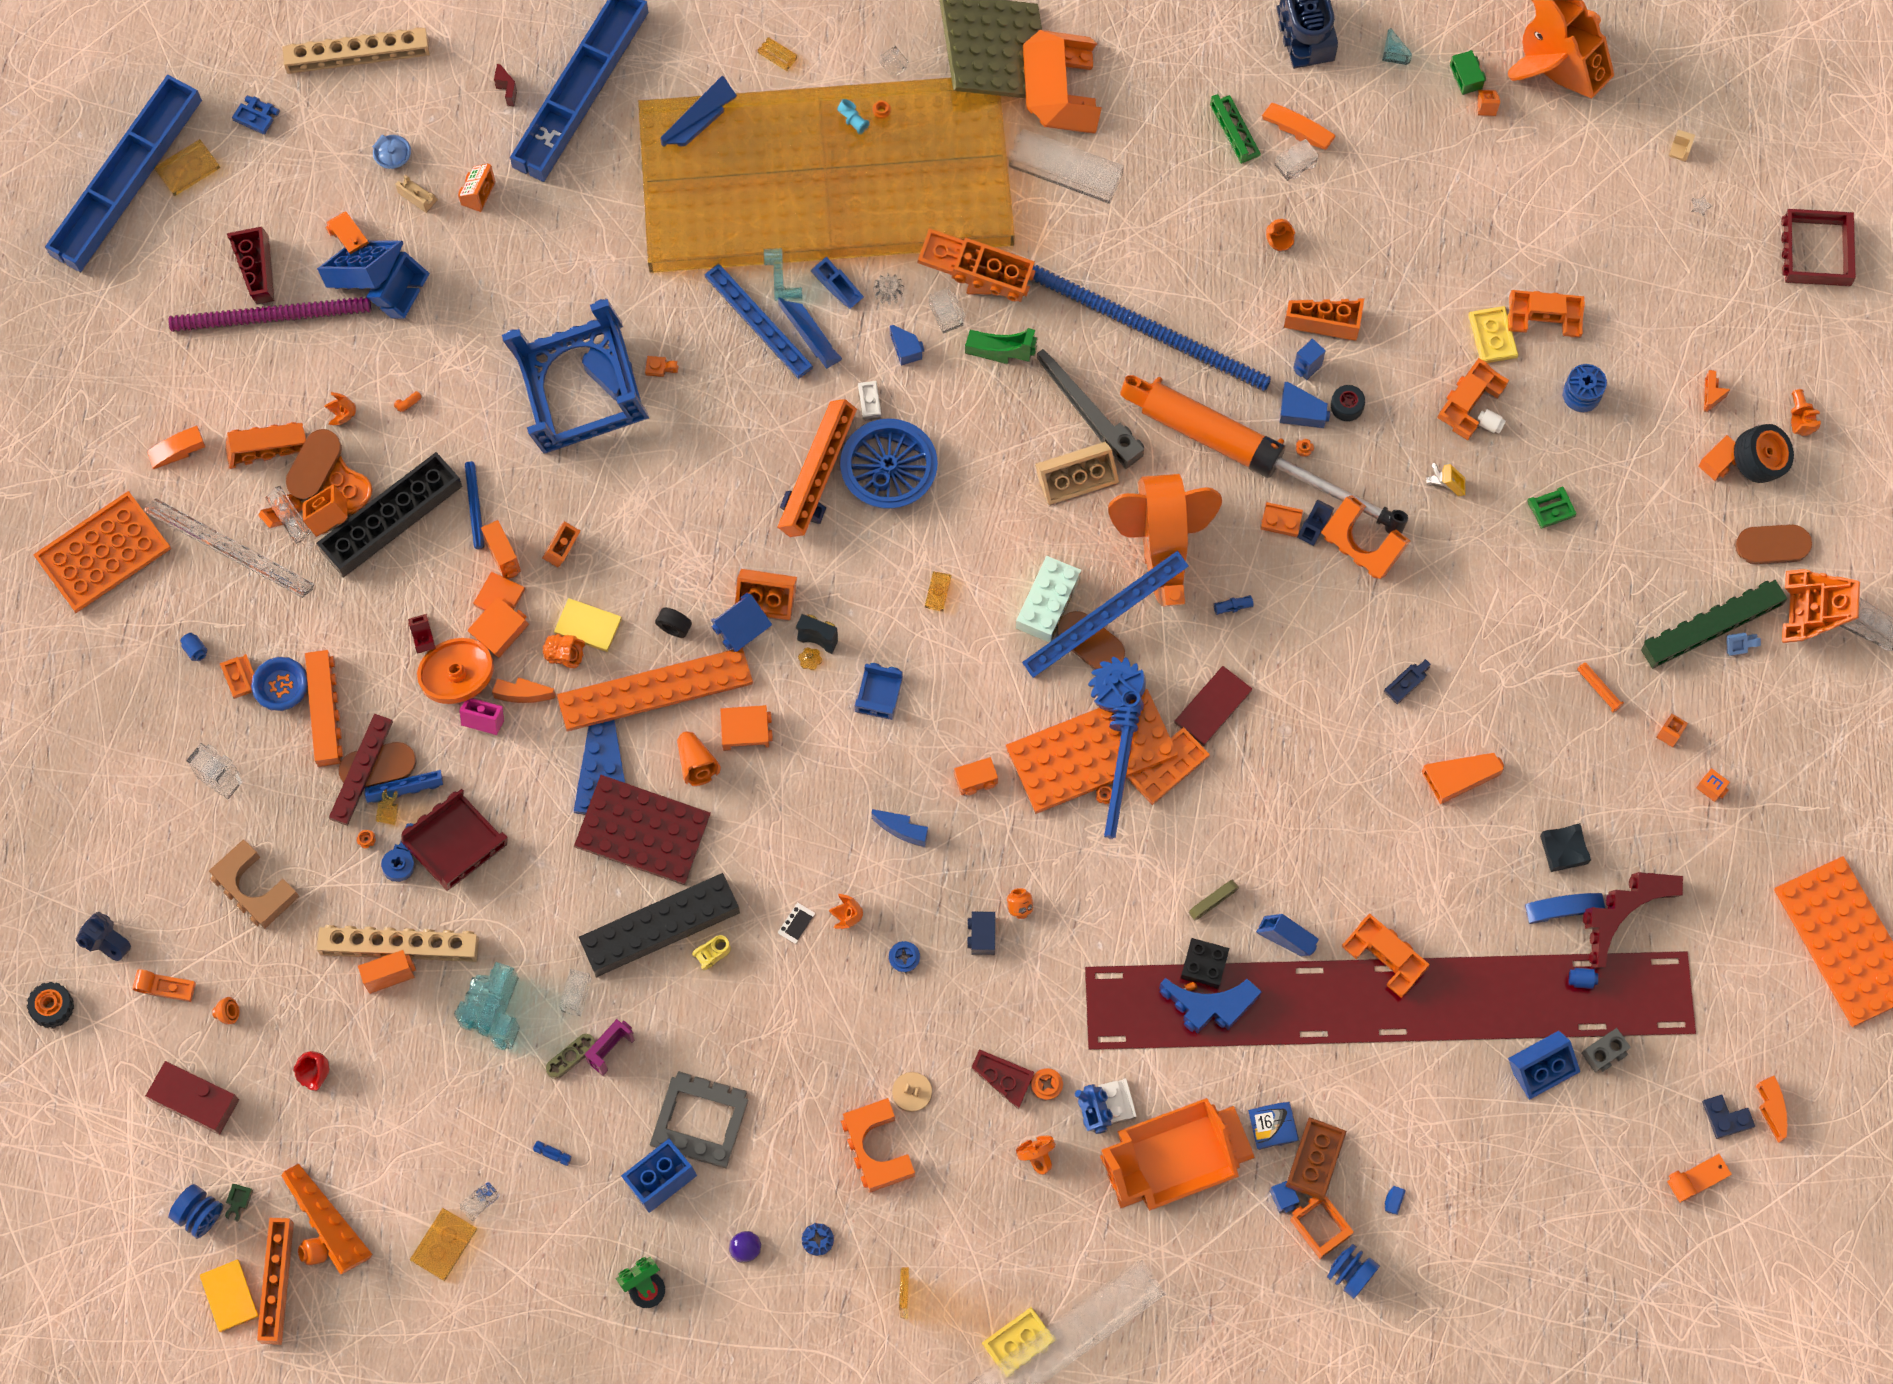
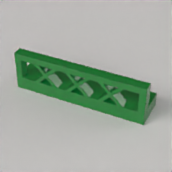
M1218 94L1211 96L1210 106L1240 163L1242 164L1259 157L1261 153L1231 96L1228 95L1221 99ZM1223 103H1229L1231 107L1229 111L1226 110ZM1230 117L1238 120L1237 126L1234 125ZM1238 131L1245 133L1246 138L1244 141L1241 139ZM1246 146L1252 148L1254 153L1249 154Z

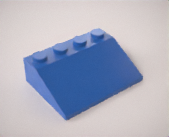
M368 241L369 244L352 254H349L344 247L318 267L317 270L326 288L377 289L388 278L404 244L403 241Z

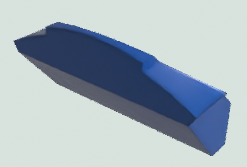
M1396 1186L1392 1187L1385 1200L1386 1212L1398 1215L1406 1190Z

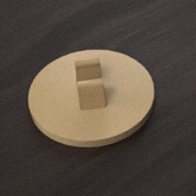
M908 1072L896 1079L892 1088V1096L898 1107L905 1111L915 1112L928 1105L932 1096V1087L929 1080L922 1074Z

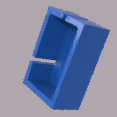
M400 252L388 278L381 283L379 288L370 289L366 297L377 307H381L380 309L390 318L405 319L420 292L419 288L407 287H423L430 273L409 254Z

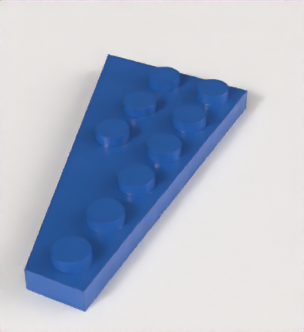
M615 720L588 726L574 805V813L586 815L600 775L625 783Z

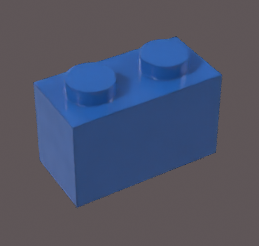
M1313 338L1297 352L1293 367L1295 373L1306 380L1322 367L1326 352Z

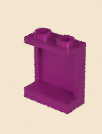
M616 1019L584 1054L588 1064L604 1076L608 1069L603 1058L623 1037L631 1043L635 1041L633 1037L634 1032L631 1030L632 1027L624 1020L620 1022Z

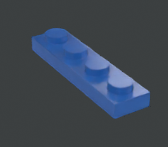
M441 770L366 787L365 798L367 803H377L390 797L398 798L403 794H414L428 788L436 789L443 785V776Z

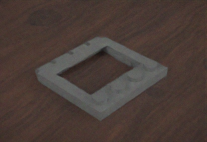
M678 1071L676 1078H671L650 1146L657 1148L670 1139L683 1156L727 1169L748 1104V1099L745 1098L747 1091L733 1087L730 1094L728 1093L730 1086L714 1082L712 1088H709L710 1080L695 1076L692 1083L690 1082L692 1075ZM679 1091L735 1107L725 1133L723 1145L667 1129L677 1103L676 1098Z

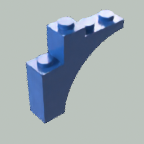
M1166 978L1159 986L1160 993L1166 999L1170 998L1174 1001L1175 1007L1180 1012H1186L1183 1019L1184 1025L1190 1031H1195L1197 1034L1213 1017L1221 1028L1225 1027L1229 1030L1261 995V991L1248 979L1230 990L1213 994L1187 991L1176 986Z

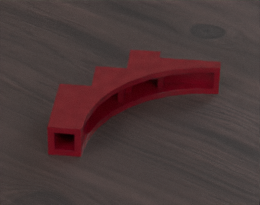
M1643 872L1631 874L1629 879L1631 891H1609L1606 897L1608 909L1595 907L1585 909L1583 914L1585 929H1592L1590 934L1592 952L1589 955L1591 969L1606 968L1607 954L1612 938L1619 925L1632 911L1653 899L1683 896V876Z

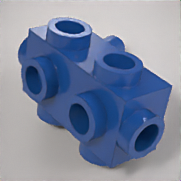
M1095 1084L1085 1086L1083 1091L1077 1090L1075 1097L1079 1099L1078 1104L1082 1110L1083 1123L1087 1131H1093L1096 1134L1107 1132V1127L1112 1125L1113 1114L1106 1105L1108 1099L1106 1091L1102 1087H1096Z

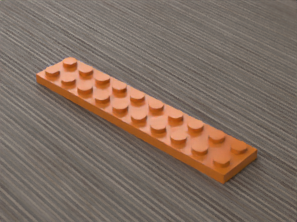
M742 647L737 652L729 650L557 694V699L565 728L568 732L752 685L753 680Z

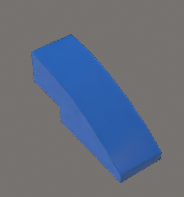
M825 257L811 270L814 276L849 309L864 298L841 269L838 270L828 257Z
M872 809V819L884 830L903 841L925 847L928 827L910 824V816Z

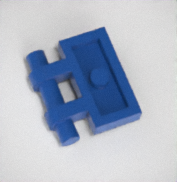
M247 95L245 102L249 104L244 105L241 103L232 119L265 135L274 121L269 115L277 116L280 110L271 103L266 104L260 101V98ZM255 108L262 109V112L255 110Z

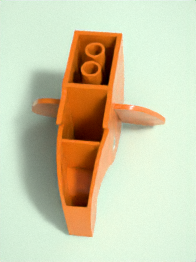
M1532 0L1536 10V17L1527 25L1523 35L1522 43L1526 56L1509 69L1508 76L1510 80H1521L1544 73L1558 85L1592 99L1615 76L1606 37L1601 33L1599 27L1601 17L1594 11L1587 10L1583 0Z
M1180 474L1143 476L1138 481L1139 494H1121L1109 503L1108 513L1119 533L1130 538H1143L1145 564H1147V569L1150 571L1176 551H1179L1186 561L1188 534L1199 532L1209 525L1222 505V496L1218 491L1209 487L1185 492ZM1185 570L1154 591V595L1162 607L1185 604L1183 585Z

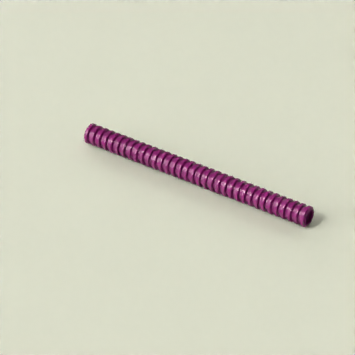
M355 297L353 300L352 298L348 300L344 298L343 301L337 299V301L331 300V302L328 300L325 302L320 301L319 303L317 301H314V303L308 302V304L304 302L302 305L297 303L296 305L291 304V306L285 304V306L279 305V307L276 305L273 307L268 306L267 308L263 306L261 309L256 307V309L250 308L248 310V308H245L244 310L239 309V311L233 309V311L227 310V312L222 310L221 313L219 311L215 313L210 312V314L204 312V314L198 313L196 315V313H193L192 315L187 314V316L181 314L180 317L179 315H175V317L171 315L168 318L169 329L171 332L181 329L183 331H186V329L192 330V328L195 330L198 328L203 329L204 327L209 329L210 326L212 328H215V326L219 328L221 325L223 327L227 325L232 326L233 324L235 326H238V324L244 325V323L249 325L251 322L252 324L256 322L260 324L261 321L267 323V321L273 322V320L275 322L279 320L284 321V319H287V321H290V319L296 320V318L300 320L302 317L304 319H307V317L313 318V316L319 318V316L325 317V315L330 317L332 314L333 316H336V314L341 316L342 313L344 315L348 313L353 314L354 312L356 314H359V312L365 313V311L370 313L372 308L371 301L367 297H360V299Z

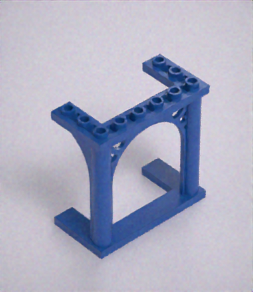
M600 299L590 304L591 311L597 320H591L581 326H573L564 332H555L552 336L538 338L531 343L528 342L520 329H512L502 334L503 342L517 359L535 419L536 424L527 427L528 434L543 454L649 419L648 412L640 399L621 332L623 327L622 321L608 299ZM604 334L603 341L600 344H595V337ZM608 345L609 349H604V346ZM588 347L599 350L611 360L622 394L616 397L623 412L556 434L544 390L545 375L549 366L562 353L574 348ZM543 354L548 356V360L544 363L536 359L537 356ZM535 366L543 368L542 371L538 372L539 369Z

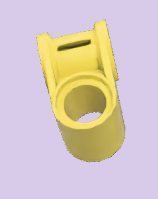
M718 935L695 949L692 955L699 960L702 970H707L727 956L731 951V946L725 936ZM719 943H726V947L723 950L716 949Z

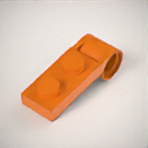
M138 969L132 990L139 993L191 1002L196 982L157 975L147 970Z

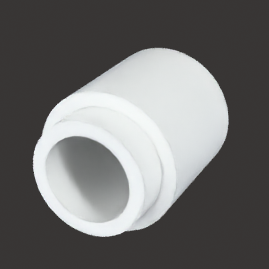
M1488 409L1485 412L1481 411L1477 418V421H1479L1478 426L1498 434L1506 420L1502 419V416Z

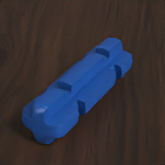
M536 1141L533 1147L534 1152L543 1153V1156L556 1162L560 1161L565 1166L569 1165L572 1158L571 1155L565 1152L562 1153V1151L549 1145L545 1146V1143Z

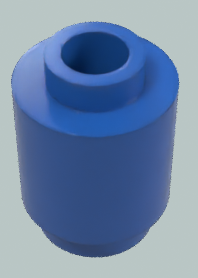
M188 633L181 638V647L192 661H201L206 657L208 650L197 635Z
M1570 969L1569 985H1574L1575 988L1593 989L1594 985H1598V973H1595V969Z

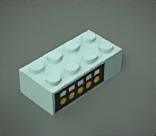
M1046 556L1016 620V629L1051 642L1079 583L1081 570Z

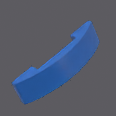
M1602 893L1565 895L1525 904L1529 924L1545 922L1553 918L1584 914L1585 909L1592 907L1605 908Z

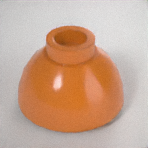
M232 997L223 998L213 1008V1017L224 1024H235L239 1017L237 1002Z

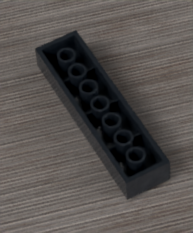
M435 452L319 540L317 546L320 552L344 578L462 487L460 478L441 456Z
M721 873L581 935L579 940L595 976L599 977L740 914V910L724 874Z

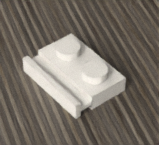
M1126 1078L1098 1085L1107 1093L1106 1105L1113 1114L1111 1124L1137 1117Z

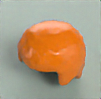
M1281 218L1267 226L1266 239L1273 249L1285 251L1293 246L1295 230L1289 221Z

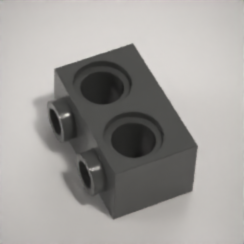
M1616 1028L1584 1049L1581 1054L1595 1073L1600 1069L1604 1072L1612 1066L1610 1062L1615 1059L1620 1061L1628 1055L1627 1051L1631 1047ZM1611 1042L1619 1045V1051L1611 1048ZM1595 1053L1602 1054L1604 1060L1602 1062L1597 1061Z

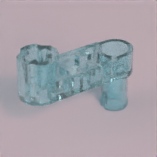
M782 248L764 249V265H773L774 300L778 301V298H782L784 301L786 299H802V287L785 288L783 286Z

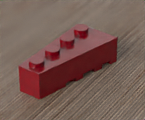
M261 226L227 233L251 298L257 305L275 301L270 243L266 231Z

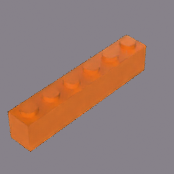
M328 650L305 653L314 759L318 767L340 764L344 753L342 745L339 746V739H342L341 728H338L337 721H340V713L338 709L336 710L335 704L338 703L337 691L334 692V685H337L336 675L332 672V667H335L334 656H331Z
M269 1218L257 1341L261 1344L282 1345L294 1222L290 1218Z

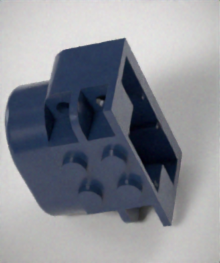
M1280 0L1279 5L1276 6L1280 20L1278 26L1280 32L1283 31V45L1288 49L1293 69L1335 61L1338 40L1334 28L1335 15L1331 1Z

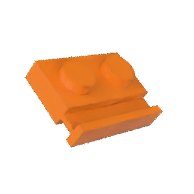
M1266 502L1261 530L1297 537L1303 510Z
M247 654L220 663L233 699L252 693L251 684L254 672Z

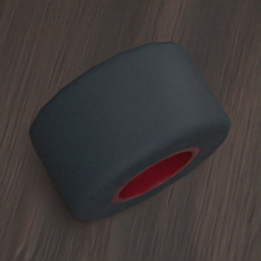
M1343 385L1335 390L1331 399V411L1337 419L1353 421L1360 417L1364 410L1365 396L1358 387Z

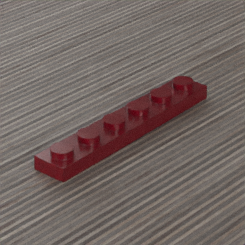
M377 714L373 715L329 815L330 820L348 826L393 724L392 719Z

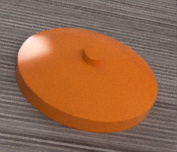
M455 638L436 645V649L428 651L421 660L417 671L418 683L423 693L429 699L442 704H455L473 698L488 685L493 675L494 663L489 650L482 643L469 638Z

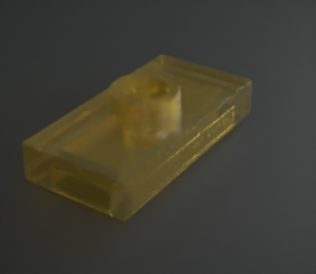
M933 571L925 608L944 611L952 575Z

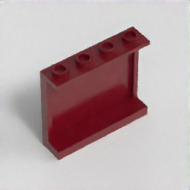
M460 789L458 792H452L446 801L435 805L429 814L422 815L417 820V823L406 827L401 834V843L446 891L450 890L507 846L508 837L503 832L499 834L463 796V789Z

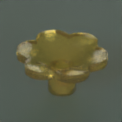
M807 647L798 655L803 669L815 670L817 665L822 663L818 649Z

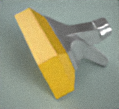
M1432 464L1436 476L1427 477L1428 485L1444 486L1453 491L1457 496L1465 495V477L1449 464L1444 465L1441 472L1437 464Z

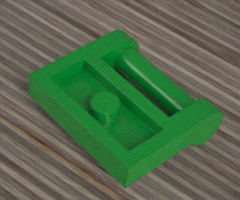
M1563 486L1557 488L1554 492L1537 498L1531 497L1527 500L1541 529L1576 517L1577 514ZM1556 498L1561 499V501L1552 503L1541 508L1539 507V504L1551 501Z

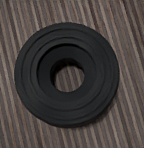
M667 607L660 610L655 620L656 625L660 629L679 638H684L692 625V621L687 616Z

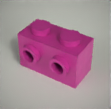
M471 698L464 701L459 710L461 726L497 735L504 723L503 706Z

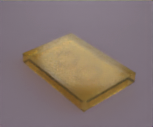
M199 139L156 165L154 169L173 196H176L220 169V166Z
M442 1208L413 1253L410 1261L445 1282L476 1233L477 1228Z
M902 1267L900 1272L899 1312L902 1319H908L909 1267Z

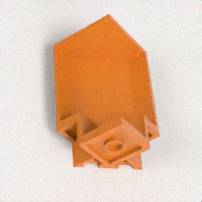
M1207 1098L1117 1131L1121 1143L1102 1149V1155L1100 1156L1102 1163L1106 1167L1111 1186L1116 1192L1120 1208L1143 1200L1149 1211L1239 1177L1237 1171L1240 1168L1239 1164L1255 1158L1234 1106L1217 1112L1215 1105H1211Z

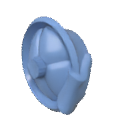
M382 134L372 146L373 157L376 163L388 169L404 165L411 155L409 142L399 135L384 136Z

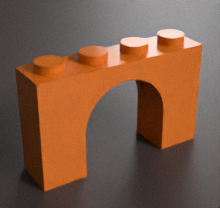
M1353 495L1345 498L1321 533L1326 541L1336 544L1343 554L1354 558L1353 561L1357 565L1368 569V573L1372 577L1381 579L1387 575L1411 540L1398 530L1390 532L1376 551L1361 549L1354 541L1352 532L1356 520L1367 506Z
M888 1098L843 1113L844 1120H841V1125L844 1132L848 1131L850 1139H847L850 1150H855L857 1157L854 1158L857 1170H862L863 1176L860 1178L863 1187H868L869 1193L915 1177V1171L908 1154L889 1161L880 1162L871 1159L864 1151L863 1141L869 1131L895 1121V1115Z

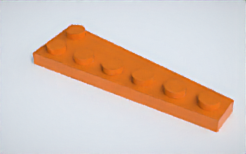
M300 1164L282 1173L283 1180L297 1200L301 1210L307 1213L310 1218V1225L312 1228H316L320 1235L319 1240L328 1248V1255L340 1274L371 1258L373 1255Z

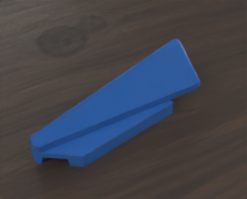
M721 76L661 136V145L663 147H666L667 144L686 146L724 112L722 106L737 97L724 76Z

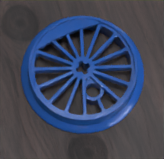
M879 419L858 428L845 443L840 459L841 474L848 489L861 501L879 508H898L918 500L931 487L938 465L936 450L929 437L917 426L899 419ZM879 437L889 440L888 455L885 454ZM876 439L883 457L867 443L868 440ZM891 441L899 443L893 455H891ZM902 445L908 447L897 457ZM861 446H864L877 459L857 451ZM912 450H915L916 452L920 453L918 455L903 459ZM856 456L873 464H852ZM922 458L926 461L925 466L905 465ZM852 469L872 471L854 477ZM906 471H925L923 478H920ZM873 476V479L863 487L857 482ZM902 476L917 481L919 484L913 488ZM890 477L899 496L890 497ZM880 478L886 480L884 484H878L876 481ZM896 478L909 490V492L902 495ZM872 485L876 489L874 494L867 491ZM887 490V497L877 496L879 491Z

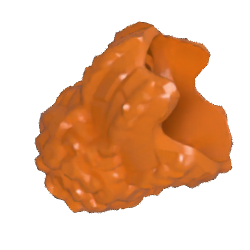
M557 634L548 636L543 645L544 658L549 663H559L569 668H577L584 656L583 647H585V641L572 635L561 636Z

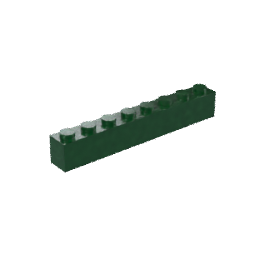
M1776 579L1771 582L1765 581L1755 590L1752 588L1748 589L1739 598H1736V596L1726 601V604L1722 606L1718 604L1709 610L1710 612L1706 614L1703 612L1693 617V620L1689 622L1685 620L1679 623L1677 628L1673 630L1670 628L1666 629L1657 638H1654V636L1644 641L1641 651L1651 668L1654 669L1783 606L1788 598Z

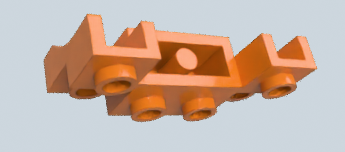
M1478 358L1465 377L1461 376L1456 384L1458 386L1455 391L1451 390L1446 399L1448 401L1440 411L1438 419L1453 427V432L1469 440L1477 429L1479 421L1468 414L1485 391L1498 399L1508 385L1509 380L1493 370L1487 362Z

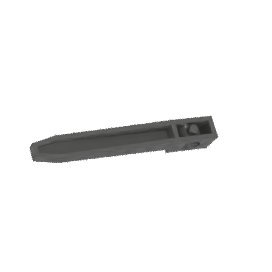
M1044 349L1039 351L1037 359L1100 441L1102 443L1106 442L1109 445L1113 455L1124 468H1129L1144 455V445L1140 440H1136L1132 436L1131 430L1127 426L1124 427L1121 423L1114 426L1060 365ZM1127 443L1129 446L1123 447L1120 444Z

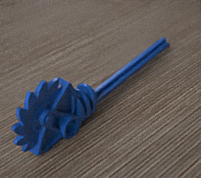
M1112 657V663L1100 662L1102 668L1091 672L1096 677L1088 683L1090 687H1094L1091 697L1095 698L1098 696L1094 700L1095 704L1101 709L1114 714L1111 716L1113 721L1109 727L1115 731L1122 732L1104 837L1109 839L1116 838L1133 733L1138 731L1136 724L1139 723L1138 717L1144 708V702L1141 697L1146 687L1145 674L1142 669L1138 671L1137 663L1131 666L1127 657L1123 659L1122 663L1116 657ZM1131 700H1136L1135 703L1129 704Z

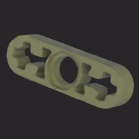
M1233 879L1228 881L1195 905L1188 913L1194 921L1198 920L1239 889V886Z
M590 1034L580 1035L552 1058L546 1065V1072L549 1077L553 1079L562 1077L584 1059V1054L595 1043L593 1036ZM584 1039H585L586 1041L591 1040V1041L589 1042V1043H590V1047L584 1046L583 1048L580 1049L581 1052H583V1053L580 1055V1054H579V1051L575 1048V1046L577 1045L578 1048H580L581 1046H583L582 1041H583ZM569 1051L575 1052L576 1059L567 1061L565 1059L566 1053ZM562 1058L563 1062H564L567 1066L564 1067V1065L562 1064V1065L559 1066V1068H558V1069H559V1072H558V1073H556L555 1071L551 1073V1071H552L551 1066L554 1065V1066L557 1067L558 1065H560L561 1062H560L559 1059Z

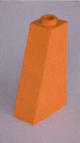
M1488 753L1426 764L1421 772L1438 802L1442 804L1500 776L1504 770V764L1495 753Z

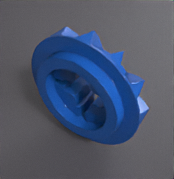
M902 941L896 943L890 949L889 962L898 972L907 973L914 970L919 964L920 953L914 944ZM903 950L906 956H910V958H907L906 964H904L902 959H899L902 956Z
M814 1223L807 1226L802 1233V1245L812 1255H824L831 1250L834 1244L833 1232L824 1224ZM815 1231L818 1232L820 1237H827L820 1241V1247H818L816 1241H809L815 1238Z

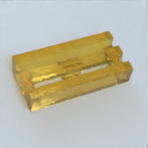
M767 37L766 42H763L762 47L758 48V54L785 71H788L797 60L795 53ZM765 49H767V50H769L770 52L774 53L777 57H779V58L785 60V61L788 62V63H787V64L784 63V62L781 61L780 59L776 58V57L773 56L772 54H770V53H768L767 51H765Z

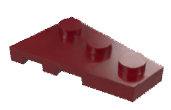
M980 1049L971 1068L1017 1109H1020L1034 1076L1033 1071Z

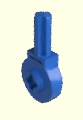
M407 823V824H406V827H408V826H413L414 824H413V823ZM401 841L399 845L395 844L394 849L387 852L382 858L381 867L386 878L394 882H401L408 879L414 871L412 853Z

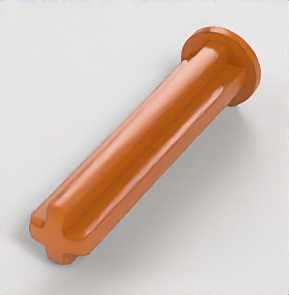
M1583 663L1578 667L1579 673L1609 705L1612 713L1623 706L1624 702H1620L1587 663Z

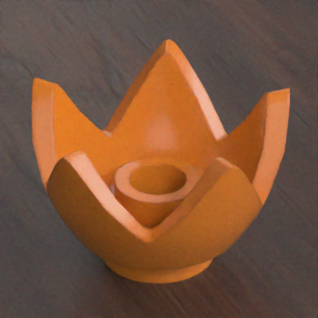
M331 392V395L336 400L326 404L324 407L334 413L336 417L329 421L328 425L344 424L354 417L356 406L345 395Z
M838 894L843 904L829 910L833 916L840 920L833 928L845 929L852 927L862 919L863 910L854 898Z

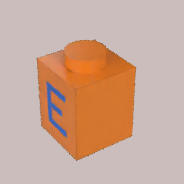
M1711 768L1696 789L1715 802L1719 797L1723 799L1729 789L1726 787L1730 782Z

